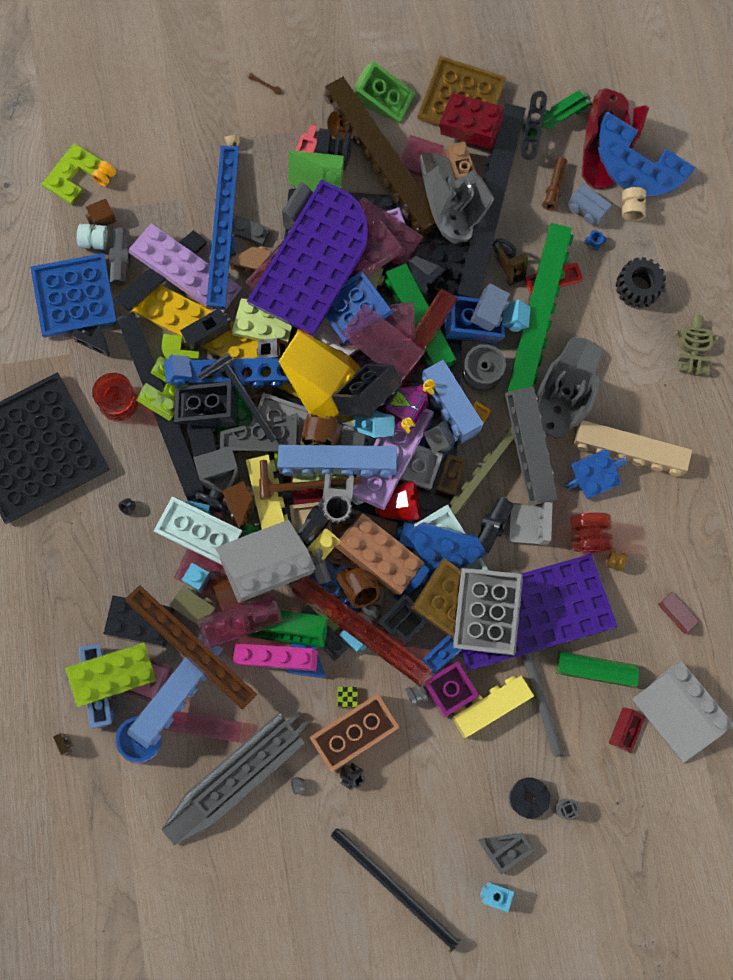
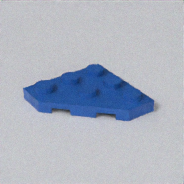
M426 522L407 530L408 537L426 567L430 569L431 576L442 559L448 560L460 569L487 555L486 550L476 535L463 534L457 530L433 526Z

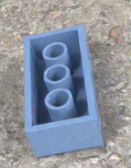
M444 360L425 369L420 385H423L428 379L433 380L437 385L432 387L435 391L434 394L430 395L428 393L431 398L430 403L441 414V421H446L455 441L461 445L477 436L481 431L483 422Z

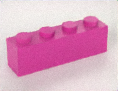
M235 643L233 664L247 667L316 671L318 651L310 648Z

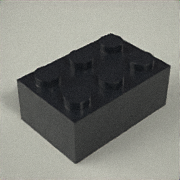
M365 364L331 397L340 415L367 418L379 406L383 405L390 395L396 392L402 385V382L394 364Z
M112 596L103 633L105 636L165 648L167 640L125 601V597ZM162 605L173 615L174 609L172 607Z

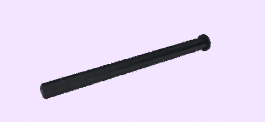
M336 828L331 833V837L450 948L449 952H452L461 941L460 938L456 939L339 828Z

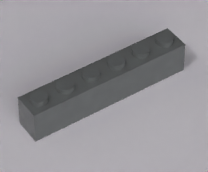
M534 386L507 392L505 396L529 505L557 500L558 490L553 479L554 471L550 465V453L545 442L546 434L542 428V415L538 409V397Z

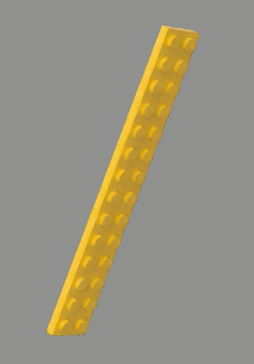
M162 285L132 310L137 316L175 335L181 336V329L213 312ZM233 321L229 323L230 331L200 347L218 357L229 353L233 359L258 358V341L232 335ZM264 370L262 376L268 377L271 374V370ZM284 370L281 372V376H286ZM282 384L281 387H278L299 398L294 387L290 386V384ZM339 413L335 415L339 419L353 423V417L342 416Z

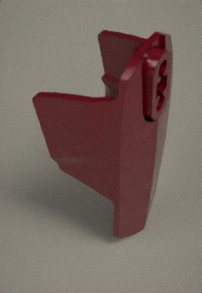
M608 88L599 90L594 96L585 133L581 176L593 189H603L613 185L614 182L607 174L608 172L601 162L598 149L600 148L599 130L605 113H611L638 130L629 146L632 149L641 136L649 111V106L647 105L629 109L627 98L622 93Z

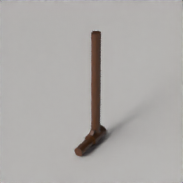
M267 460L259 461L261 500L271 499L274 492L324 488V480L273 484L268 478ZM353 477V485H360L361 477ZM347 478L331 479V487L346 486Z

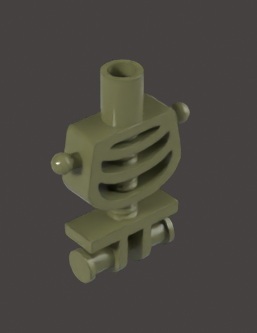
M694 315L692 317V327L686 326L682 332L679 330L674 332L676 336H680V348L691 354H681L678 357V361H681L678 364V371H687L688 374H691L693 370L695 375L700 373L709 375L710 366H701V364L708 365L711 362V358L700 357L699 354L708 352L713 346V341H718L719 337H713L712 330L703 329L704 317L702 315Z

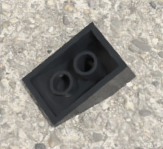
M231 381L175 387V424L215 428L237 426L236 388Z

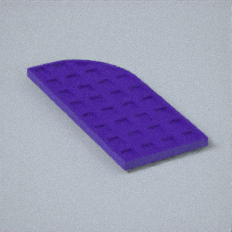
M321 179L248 298L247 303L314 337L363 255L367 245V221L363 209L357 200L345 190Z
M592 554L521 573L523 575L515 655L462 649L461 655L467 672L617 628L616 620Z

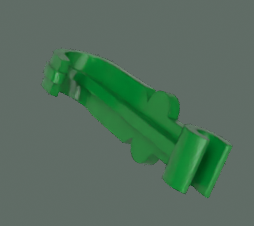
M578 90L553 105L550 111L546 110L542 130L544 128L552 130L556 127V122H562L573 114L577 113L579 115L592 105L589 94L585 93L584 90ZM535 130L528 132V136L531 138L538 135Z

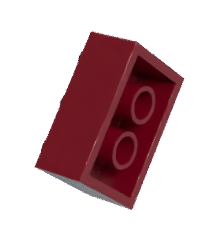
M451 93L439 122L440 135L491 149L503 121V106Z

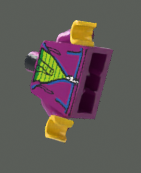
M428 379L420 386L399 387L393 396L390 395L385 400L383 405L386 406V414L395 417L394 430L406 431V433L413 432L428 405L427 393L432 395L435 392L432 387L437 385L433 380Z

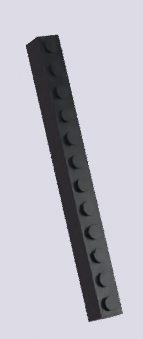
M505 103L503 121L496 140L490 149L493 153L492 156L488 155L486 163L489 169L484 171L482 178L493 195L494 201L480 222L473 227L472 237L466 242L469 249L468 251L464 250L462 261L465 262V265L460 267L458 278H461L460 284L456 283L453 293L457 296L480 298L522 127L525 107Z

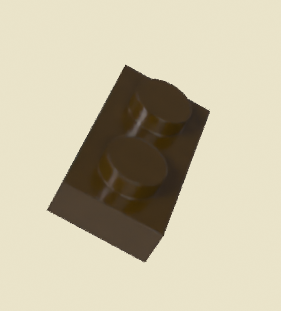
M451 454L448 455L436 491L455 496L467 461L466 459Z

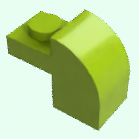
M163 334L162 352L166 360L171 354L189 356V360H201L199 351L183 350L184 340L181 335Z

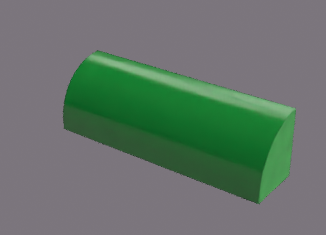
M258 607L250 608L245 623L248 637L324 647L328 627L326 616Z
M559 651L556 674L630 688L638 687L639 669L636 664Z

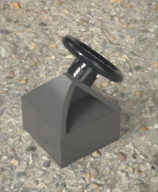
M231 446L193 457L203 488L210 490L209 495L197 492L195 494L196 499L202 504L210 505L212 510L224 515H228L230 510L221 503L225 498L222 491L236 485L240 479Z

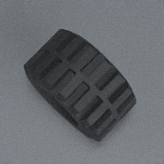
M638 257L634 258L633 261H628L619 273L615 283V287H617L616 293L620 294V300L624 299V304L628 305L629 303L632 308L638 306L639 309L643 308L644 305L649 307L655 303L666 285V275H663V268H659L660 264H654V260L650 259L648 261L646 257H642L641 260ZM632 278H643L647 281L649 288H638L633 283Z

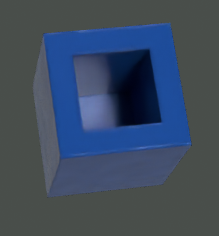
M171 354L165 361L166 384L184 386L191 379L189 356Z

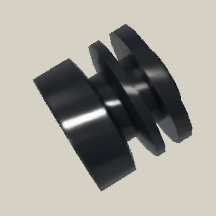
M319 128L316 153L344 156L343 171H346L351 157V133L345 132L344 140H341L342 132L338 131L336 139L332 138V130Z

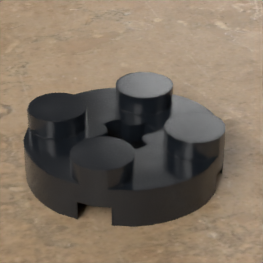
M526 777L519 779L513 785L509 793V803L513 811L519 816L534 819L542 816L548 810L550 794L548 788L541 780ZM527 792H530L531 795L535 796V799L532 800V804H529L528 801L524 800V797L527 796Z

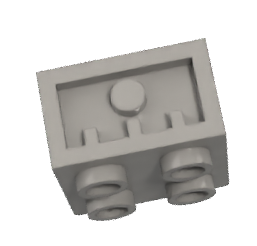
M544 502L542 506L513 504L510 512L509 542L548 545L551 541L552 503Z

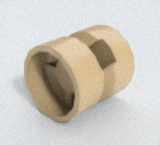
M631 187L623 190V219L638 221L645 218L646 191L643 188Z

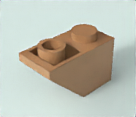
M465 142L447 147L446 157L450 159L457 179L471 171L475 172Z

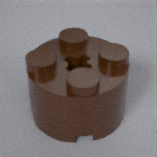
M308 414L304 421L300 443L301 445L339 446L343 426L336 422L337 418L333 416L320 418L317 415Z

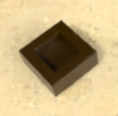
M59 733L53 736L60 755L65 756L72 753L70 747H73V744L68 735L65 736L64 733Z

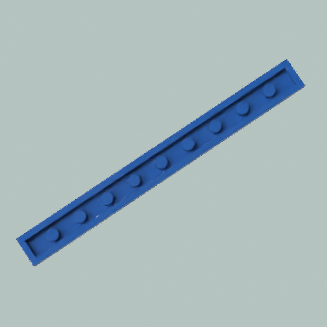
M221 145L206 302L207 309L220 308L221 310H226L239 157L238 146Z

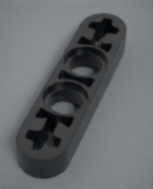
M543 91L534 92L530 100L521 147V155L526 160L534 159L538 153L547 106V95ZM541 97L542 100L540 101L539 108H536L537 99ZM538 113L541 118L538 121H534L531 119V115ZM535 130L538 135L531 138L528 136V132ZM529 143H532V151L530 154H527L526 150L529 148Z

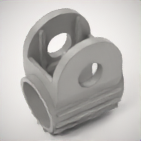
M325 473L324 503L322 504L323 516L327 518V521L330 520L331 523L337 522L338 524L340 521L343 522L345 518H348V514L352 512L350 510L352 507L350 502L353 494V476L349 475V479L347 478L346 490L331 489L330 474ZM331 499L342 500L347 508L345 516L342 518L331 517L326 510L327 502Z

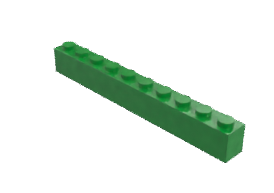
M551 222L548 228L528 305L530 307L529 328L522 329L507 392L532 387L533 383H537L539 373H536L537 366H541L543 361V355H540L541 350L546 348L548 338H545L546 331L549 332L552 321L549 320L550 315L554 314L557 305L554 303V299L559 296L561 286H558L559 279L562 280L565 269L562 268L563 263H567L570 253L567 252L568 245L571 246L574 235H571V227Z

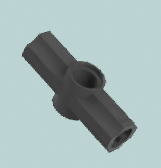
M124 228L113 229L112 248L109 250V262L111 265L110 283L116 286L127 284L128 265H130V232Z

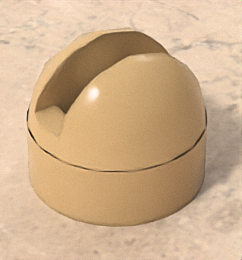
M239 134L225 137L228 146H233V142L235 146H238L240 143Z

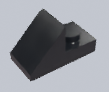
M100 325L96 328L93 336L85 330H74L72 337L75 342L109 357L110 352Z

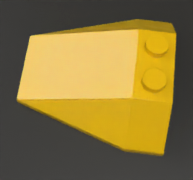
M300 331L296 333L278 361L308 413L317 415L320 418H325L326 416L334 417L339 413L331 396L360 370V366L348 354Z

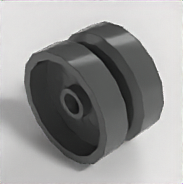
M488 344L473 347L467 353L462 368V377L465 383L470 388L479 392L494 389L500 383L506 368V361L502 352Z

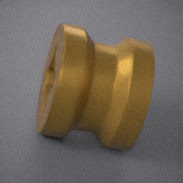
M611 549L606 567H613L617 571L622 572L626 564L627 553L623 552L620 554L616 550Z

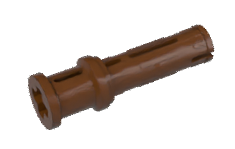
M564 157L556 159L551 183L546 189L547 195L542 206L549 211H556L559 207L558 199L562 195L561 184L568 162Z

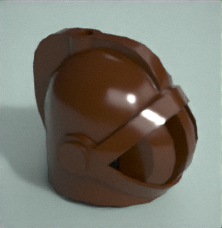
M361 568L341 569L336 575L338 582L353 607H365L378 599L380 595L379 583L376 577Z

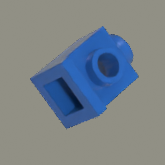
M404 521L403 527L398 529L396 538L400 539V541L397 540L399 543L413 552L414 545L407 535V530L413 528L416 522Z

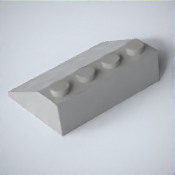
M289 520L215 548L238 603L311 575L316 569L308 550Z
M462 568L453 648L515 655L523 583L522 574Z
M682 661L674 663L631 699L682 763L704 749L733 726V722Z

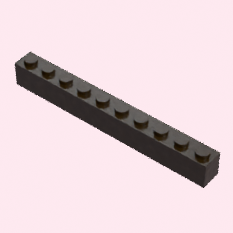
M344 76L326 85L325 101L327 104L332 105L338 119L341 118L345 130L351 133L357 147L360 146L364 158L371 162L373 171L381 177L383 186L390 190L396 204L399 203L405 218L410 219L413 230L423 237L437 229L438 226L432 215L428 198Z

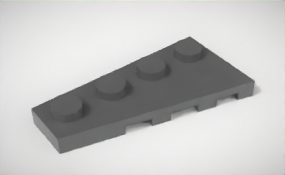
M298 413L267 421L278 438L272 443L257 422L253 425L221 431L220 449L231 446L233 452H278L279 445H297Z

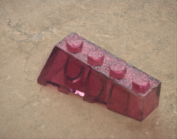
M273 593L262 595L241 605L212 615H206L197 620L205 645L209 649L283 622Z

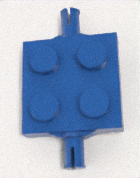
M605 448L572 463L571 466L575 473V479L565 483L568 491L579 486L583 490L586 499H589L622 484L617 468L628 464V462L625 461V457L614 461L610 458Z

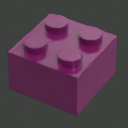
M458 661L422 683L443 718L479 696Z

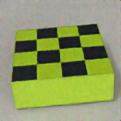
M338 687V707H357L358 687Z

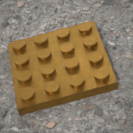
M439 56L417 119L439 126L451 93L497 105L506 77Z

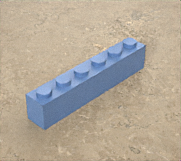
M279 445L278 470L280 474L285 476H293L294 474H302L303 476L321 474L325 476V473L330 474L329 477L333 476V474H341L344 477H349V475L392 477V475H397V446Z
M203 635L200 641L221 660L222 656L220 654L223 648ZM185 657L129 728L128 735L147 749L151 744L155 745L162 736L159 734L162 729L169 728L174 721L172 716L176 711L178 713L182 711L187 704L184 702L188 696L192 697L199 688L196 685L200 680L204 682L207 677Z

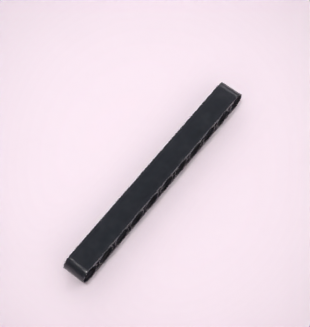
M131 311L116 317L142 385L144 386L147 383L162 392L164 386L161 379L151 374L155 363L135 312ZM153 411L187 501L196 499L195 494L197 492L206 494L179 424L174 422V415L169 421Z

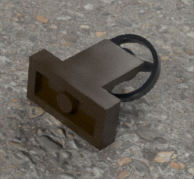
M496 239L492 247L497 253V260L507 275L506 281L508 285L511 286L524 281L527 274L528 257L525 253L516 256L517 250L511 242L505 239ZM503 243L509 246L512 249V251H510L508 247L503 245Z

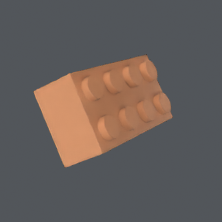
M363 513L356 517L334 546L362 569L374 575L378 582L395 595L402 594L424 564L421 559Z
M377 693L309 738L330 772H333L399 729V726Z

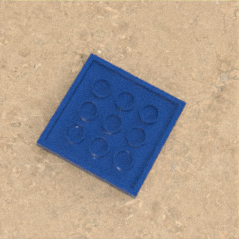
M104 253L30 267L43 338L72 333L75 329L82 331L97 328L98 325L103 327L118 324Z

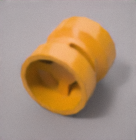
M101 161L98 165V170H95L91 177L99 185L106 187L110 177H114L117 172L112 165L106 161Z

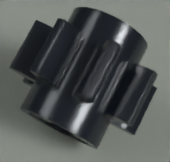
M354 763L351 766L343 767L340 772V778L342 779L340 784L351 791L354 787L359 788L365 779L362 774L364 770Z

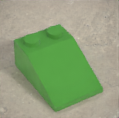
M375 61L365 66L353 88V91L364 107L398 123L402 120L415 95L413 90Z
M289 150L288 183L297 187L302 181L314 192L322 179L342 189L344 156Z

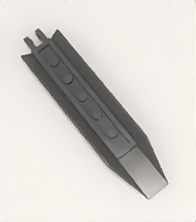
M300 711L288 721L278 713L184 795L161 829L173 845L212 826L305 744L298 734L307 728L310 723L308 721L303 722L296 731L290 726L301 717Z

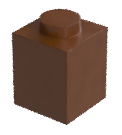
M106 198L86 207L88 214L85 216L90 225L107 226L116 222Z

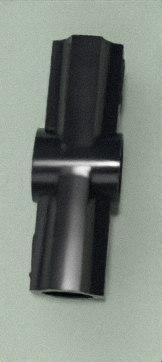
M323 497L319 504L312 508L306 518V522L297 533L305 545L310 546L320 530H323L330 521H327V518L323 516ZM331 499L327 502L326 510L331 517L342 500Z
M503 497L497 499L490 514L485 515L481 523V531L478 534V538L487 553L490 552L497 537L504 533L506 520L513 508V503Z

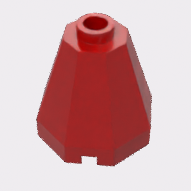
M414 481L405 482L396 487L384 510L375 507L376 514H380L381 518L412 522L421 521L420 499Z

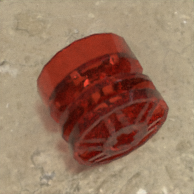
M116 372L107 373L100 376L94 383L92 397L102 415L108 420L115 422L124 421L136 412L138 407V401L136 400L138 397L129 379L123 374Z
M599 512L582 513L570 517L571 531L580 533L571 537V541L576 542L572 545V551L594 554L613 549V543L609 541L613 539V536L603 533L612 528L610 514Z

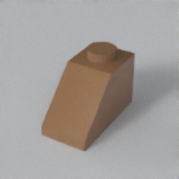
M252 247L231 258L230 268L231 270L262 277L272 260L271 251L265 247Z

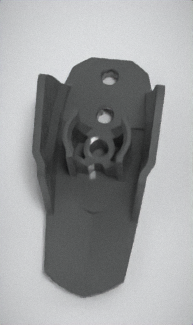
M426 152L421 154L420 161L425 189L432 215L440 232L454 244L459 241L467 242L472 237L473 227L480 222L494 201L493 195L476 172L471 171L467 175L456 179L449 158Z
M570 338L560 357H557L551 363L537 393L538 409L542 415V428L546 435L553 438L564 437L573 427L578 426L590 413L600 387V376L595 374L602 351L588 339ZM554 409H557L559 414L555 413ZM552 423V430L547 429L546 425Z

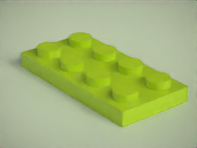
M145 643L65 668L77 707L157 681Z

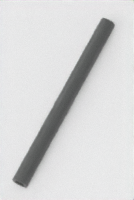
M532 653L522 655L553 756L562 754Z

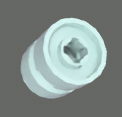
M79 224L77 229V245L79 248L90 249L93 246L94 249H106L108 243L107 226L95 225L93 228L90 224Z

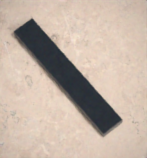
M194 230L179 242L194 254L207 245V241ZM149 268L116 296L115 301L130 312L167 279Z

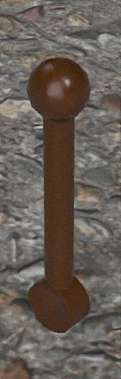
M253 73L248 74L249 80H255L272 89L276 95L281 93L280 87H274L255 77Z

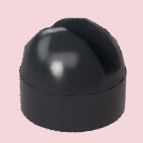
M126 498L118 504V507L123 514L129 515L135 510L136 504L135 501Z

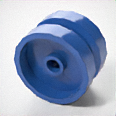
M133 717L120 725L116 733V746L125 760L131 763L143 764L151 761L158 754L161 748L162 737L155 745L151 744L148 749L140 743H136L135 739L128 735L129 728L138 718Z

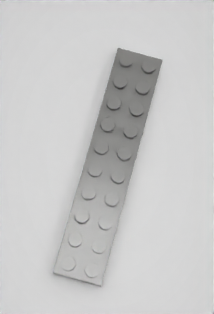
M263 393L257 408L266 421L298 413L297 445H301L304 421L309 414L306 408ZM253 417L251 425L257 423L255 417ZM337 418L336 422L343 426V432H357L353 430V423ZM365 435V439H368V446H373L377 438ZM418 445L400 481H414L416 486L431 491L443 454L439 452L433 453L432 450Z

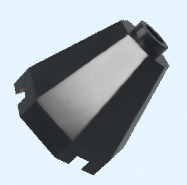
M420 255L410 258L407 263L415 282L427 301L430 298L432 300L437 299L448 288V279L450 281L453 279V269L445 263Z

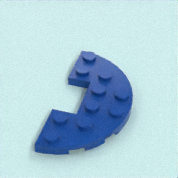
M605 113L599 130V155L609 177L622 189L625 190L631 187L643 188L646 191V196L664 194L683 184L695 170V166L668 149H664L656 164L634 151L629 146L638 130L611 113Z

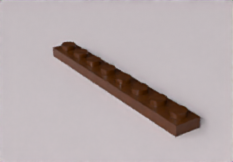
M141 585L125 598V601L240 709L244 710L257 696V693Z

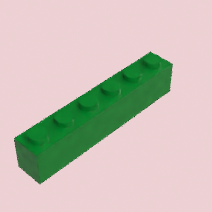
M405 263L387 271L384 284L387 290H391L394 304L396 306L399 305L401 309L400 315L404 322L407 321L411 337H415L418 342L416 344L420 354H424L427 368L441 360H444L448 368L453 366L456 359L407 264Z

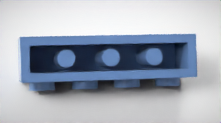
M100 644L81 646L78 650L80 663L105 655V651L101 649ZM111 697L86 704L90 729L107 727L112 724L114 712L113 708L109 709L108 702L111 700Z

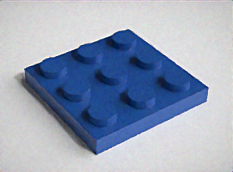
M361 271L347 280L325 318L342 342L347 345L393 313Z

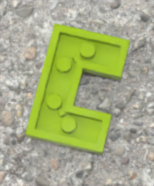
M73 143L42 182V186L73 206L83 191L80 187L70 182V180L79 169L91 176L95 170H98V165L102 160Z
M160 356L151 374L166 382L164 369L166 359ZM146 383L136 401L170 421L175 412V387L182 386L166 384L163 391L160 392Z

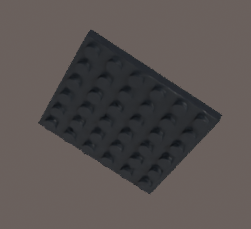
M58 372L0 401V516L5 524L110 471L107 462Z

